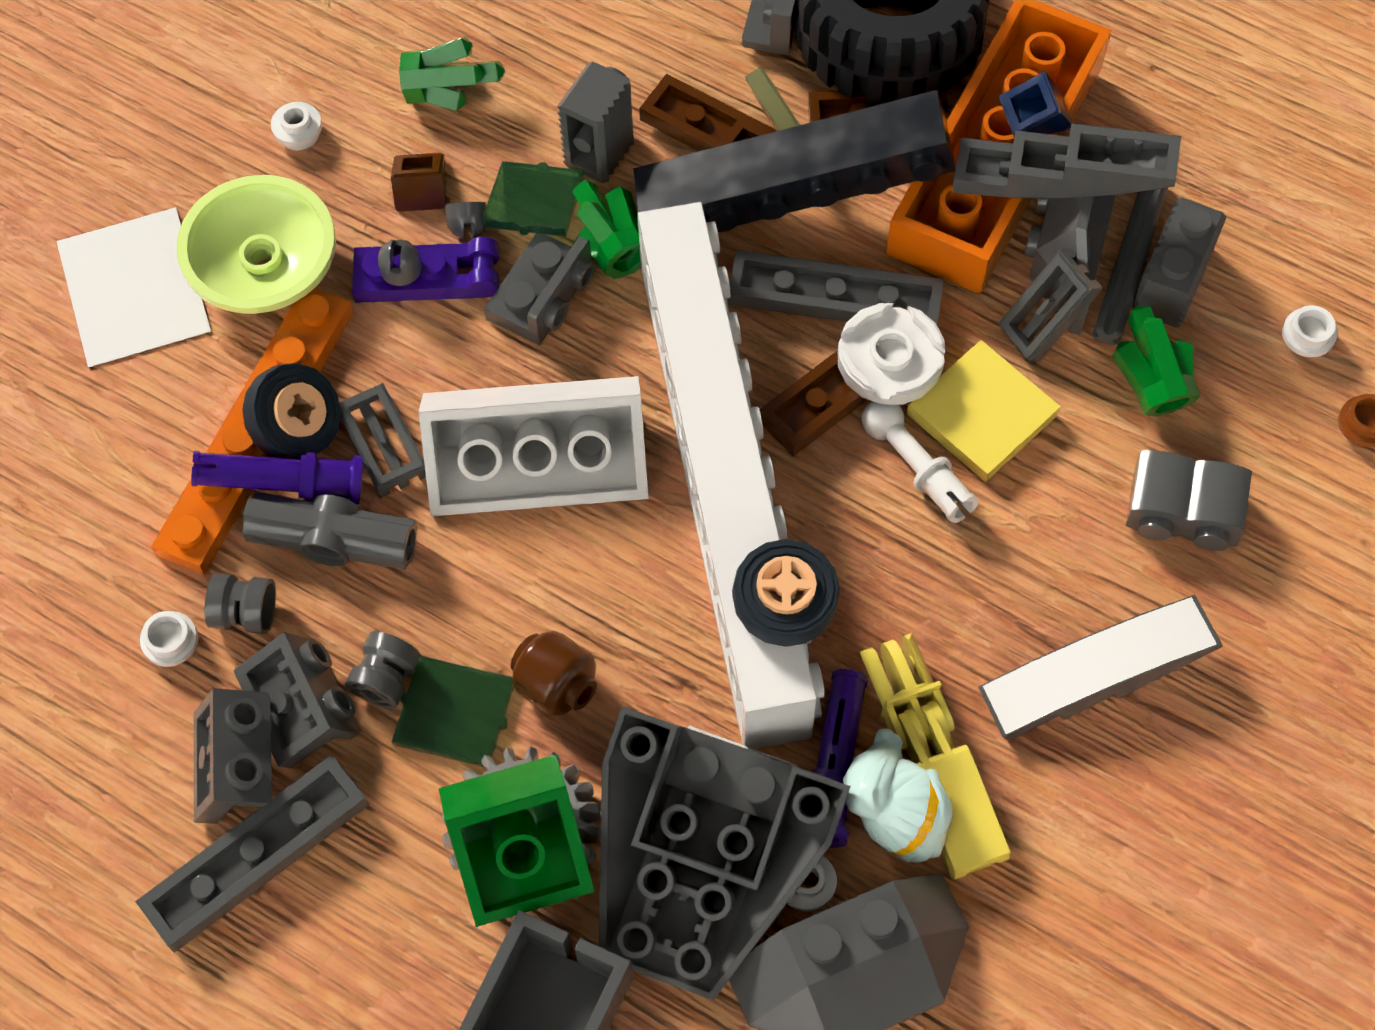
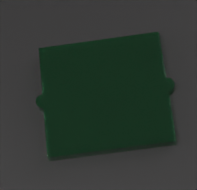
M502 161L482 217V226L519 231L521 235L538 233L566 237L577 202L572 191L583 181L584 170L548 166L545 162L534 165Z
M421 656L415 668L408 692L403 693L400 700L403 707L391 741L392 744L483 767L482 758L484 755L493 757L500 731L508 727L505 715L514 689L512 677Z

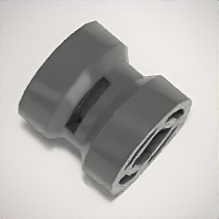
M214 573L208 584L204 605L205 622L208 628L227 630L233 625L243 626L246 632L267 634L273 622L276 606V586L274 580L253 577L248 582L239 581L232 574Z
M372 631L362 647L364 658L360 665L352 668L345 686L354 695L371 704L395 709L404 693L402 682L406 675L414 672L421 654L411 644L396 636Z

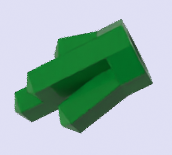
M464 36L426 50L405 51L401 53L399 66L401 91L407 104L430 103L457 111L467 103L465 92L450 86L498 82L502 80L505 68L500 61L452 62L472 54L473 44Z
M586 179L574 188L572 193L581 206L577 215L586 227H583L574 243L579 237L589 240L591 256L596 259L604 274L613 279L635 273L641 268L638 213L631 192L622 186H618L605 195L606 199H604L594 183Z
M1136 306L1127 318L1135 342H1119L1112 358L1137 394L1144 415L1157 417L1178 411L1195 403L1200 397V393L1193 377V344L1178 340L1171 345L1162 319L1155 318L1151 306Z

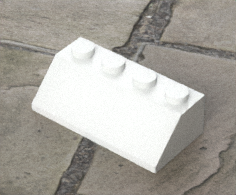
M639 376L423 393L419 421L430 516L649 499Z

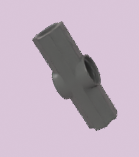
M255 492L252 498H248L243 513L242 534L246 541L297 550L307 559L327 566H343L348 560L406 570L409 563H412L416 549L418 527L415 520L362 511L352 501L334 495H318L312 502Z

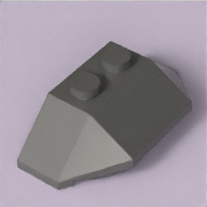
M1115 195L1038 199L1035 213L1045 215L1043 226H1031L1024 254L1034 257L1029 277L1032 282L1057 252L1062 249H1071L1077 256L1074 260L1077 265L1084 264L1090 271L1087 275L1089 280L1096 279ZM1065 273L1058 278L1043 296L1045 300L1049 299L1067 278ZM1076 288V289L1073 291V293L1067 298V300L1061 305V307L1055 312L1056 314H1057V312L1063 307V305L1069 300V298L1075 293V291L1077 290V288ZM1089 305L1069 326L1067 330L1070 333L1081 334Z
M942 873L894 880L780 930L750 951L729 979V982L749 1027L757 1030H886L944 1003L969 926Z

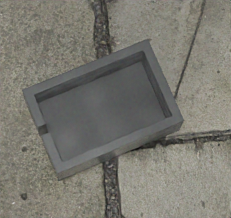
M518 910L459 1030H609L633 980L631 961L581 938L575 947L578 963L571 961L569 958L573 952V947L568 932Z

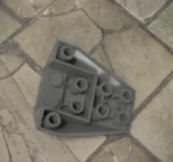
M622 706L602 762L599 947L630 960L632 970L714 1000L831 846L851 786L701 732Z

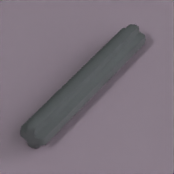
M1168 188L1140 191L1137 194L1092 333L1094 339L1098 342L1116 345L1121 340Z

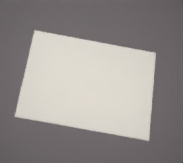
M176 207L56 241L88 368L211 332L202 298L188 285L178 263L176 246L181 223Z

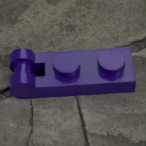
M478 237L472 239L469 243L413 245L419 252L422 270L414 282L404 286L389 284L382 278L378 266V254L382 246L354 247L352 293L355 303L492 297L499 288V275L494 271V264L499 261V244L496 240L489 237ZM401 255L394 256L392 268H400ZM473 267V270L468 274H459V268Z

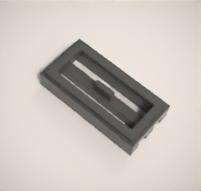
M1062 249L1057 252L998 323L1029 363L1040 361L1103 288L1097 280H1089L1087 275L1090 271L1084 264L1077 265L1074 260L1077 256L1071 249ZM1065 273L1067 278L1051 297L1041 304L1036 310L1034 317L1020 331L1018 328L1020 323L1058 278ZM1077 288L1075 293L1069 298V300L1063 305V307L1057 312V314L1051 319V321L1045 326V328L1039 333V335L1033 340V342L1030 343L1031 340L1037 335V333L1043 328V326L1049 321V319L1055 314V312L1061 307V305Z
M384 383L339 402L340 420L358 455L363 456V465L380 498L389 495V489L396 485L400 489L410 485L409 479L416 476L420 480L426 478L424 460ZM376 400L380 402L411 462L405 466H401L370 406V403ZM356 409L360 410L391 472L382 475L351 414Z

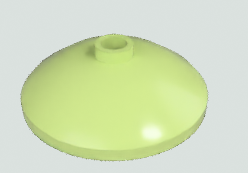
M274 175L245 176L217 186L193 205L184 218L178 233L177 258L188 285L199 297L209 304L235 313H265L297 302L320 283L332 263L336 247V235L332 218L324 202L303 184ZM270 260L266 264L257 265L260 261Z

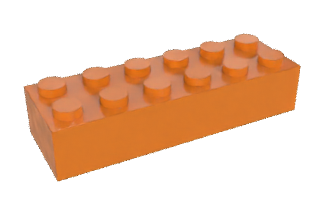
M1015 0L947 119L955 168L961 138L1014 143V136L999 96L1044 71L1059 88L1073 123L1102 68L1112 30L1036 0ZM1068 130L1050 135L1066 136ZM955 172L940 175L931 181L912 182L890 220L886 255L981 295L1032 198L953 193Z

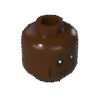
M553 630L542 634L530 635L518 646L512 657V683L515 690L548 715L560 716L572 709L580 710L590 702L596 692L597 683L594 681L596 662L594 657L563 633Z

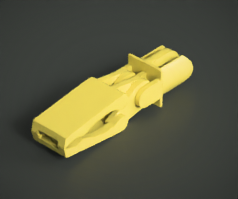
M910 633L902 637V650L894 640L881 644L880 651L884 668L874 648L865 649L860 652V655L883 707L880 715L881 720L885 719L888 729L901 738L903 742L901 750L905 749L914 763L925 770L935 769L939 772L940 782L952 802L953 819L950 828L946 832V842L941 851V856L951 879L956 880L969 873L1009 860L1011 852L968 746L962 745L957 748L953 746L950 732L954 731L955 727L940 690L942 684L940 681L933 682L914 635ZM927 741L936 753L935 756L931 757Z

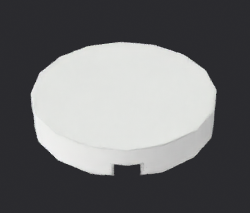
M879 303L860 310L846 322L838 343V368L846 384L862 398L881 405H903L922 398L937 384L945 363V340L933 320L921 310L907 306L906 310L900 307H893L894 303Z

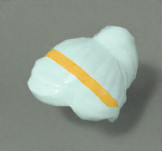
M879 729L874 744L854 758L843 778V783L851 786L845 804L851 812L861 817L869 837L889 853L895 854L907 862L912 861L915 863L940 857L946 842V832L950 828L953 819L952 802L940 782L939 772L935 769L925 770L916 763L903 759L901 753L903 742L901 738L890 729Z

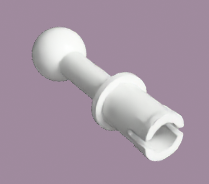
M873 401L868 403L863 410L861 419L865 432L876 440H887L917 473L913 481L914 488L920 493L926 492L946 514V518L951 523H958L966 518L956 505L957 502H960L969 513L974 511L978 505V498L954 475L951 470L952 463L946 457L933 459L904 427L905 418L900 405H881Z

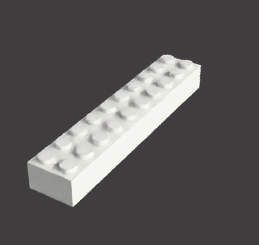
M701 202L638 212L641 272L742 745L752 749H760L812 739L814 719L822 717L820 698L824 697V685L818 662L809 664L807 644L811 643L812 640L805 644L788 647L763 642L749 633L737 617L732 597L736 570L749 552L766 542L787 539V528L782 506L773 505L771 489L775 488L773 465L769 455L762 456L759 440L764 439L763 424L758 406L751 407L748 392L752 391L751 372L747 358L740 359L737 345L741 344L740 325L737 313H729L727 299L731 297L730 284L726 267L718 266L716 254L720 253V244L715 221L706 223ZM777 594V598L782 600V597Z

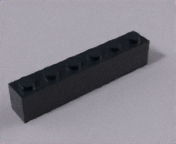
M934 90L633 168L638 212L701 202L706 223L715 221L718 232H727L739 225L763 219L775 220L787 213L811 207H827L839 200L863 194H879L888 188L915 181H931L940 175L955 172L956 168L946 116L938 91Z

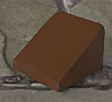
M426 153L396 155L394 157L391 183L394 205L397 211L433 210L445 207L446 179L444 154Z

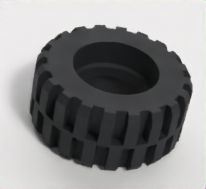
M797 0L796 44L802 52L801 58L812 72L816 71V76L829 88L836 85L839 87L838 91L841 94L851 98L858 92L866 95L867 103L880 105L881 101H896L937 90L939 94V88L947 92L960 83L962 77L964 78L976 65L977 57L981 54L989 0ZM883 5L898 6L910 9L918 14L886 16L868 11L865 8Z

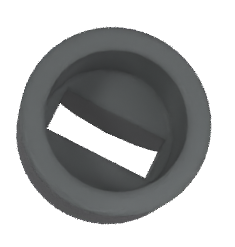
M459 202L445 205L447 226L454 236L463 239L464 226H471L473 239L483 233L487 223L486 202Z
M394 239L381 247L378 254V266L381 276L386 282L395 286H404L414 282L419 277L422 270L419 252L409 241ZM401 255L400 268H392L394 256Z

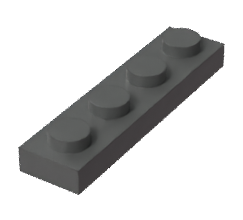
M736 250L730 280L731 297L728 298V305L848 322L862 309L879 303H894L893 307L907 310V306L921 310L938 325L944 279Z
M331 754L275 796L267 806L259 808L135 902L166 945L175 953L366 808L369 803Z

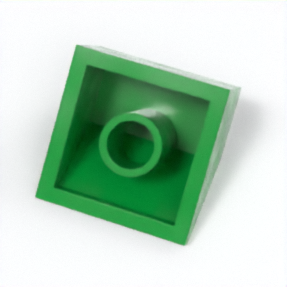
M556 754L438 788L444 820L476 927L515 916L518 910L529 912L595 892L569 794Z

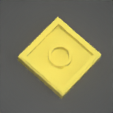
M980 340L939 377L937 384L922 398L912 401L908 405L906 414L986 483L1058 416L1061 406Z

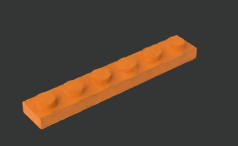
M314 288L306 296L291 305L206 453L271 458V456H268L253 443L245 429L242 408L246 391L258 375L276 365L299 363L315 368L320 372L354 312L351 301ZM190 479L151 546L155 555L205 575L253 489L199 485L193 487L191 486Z

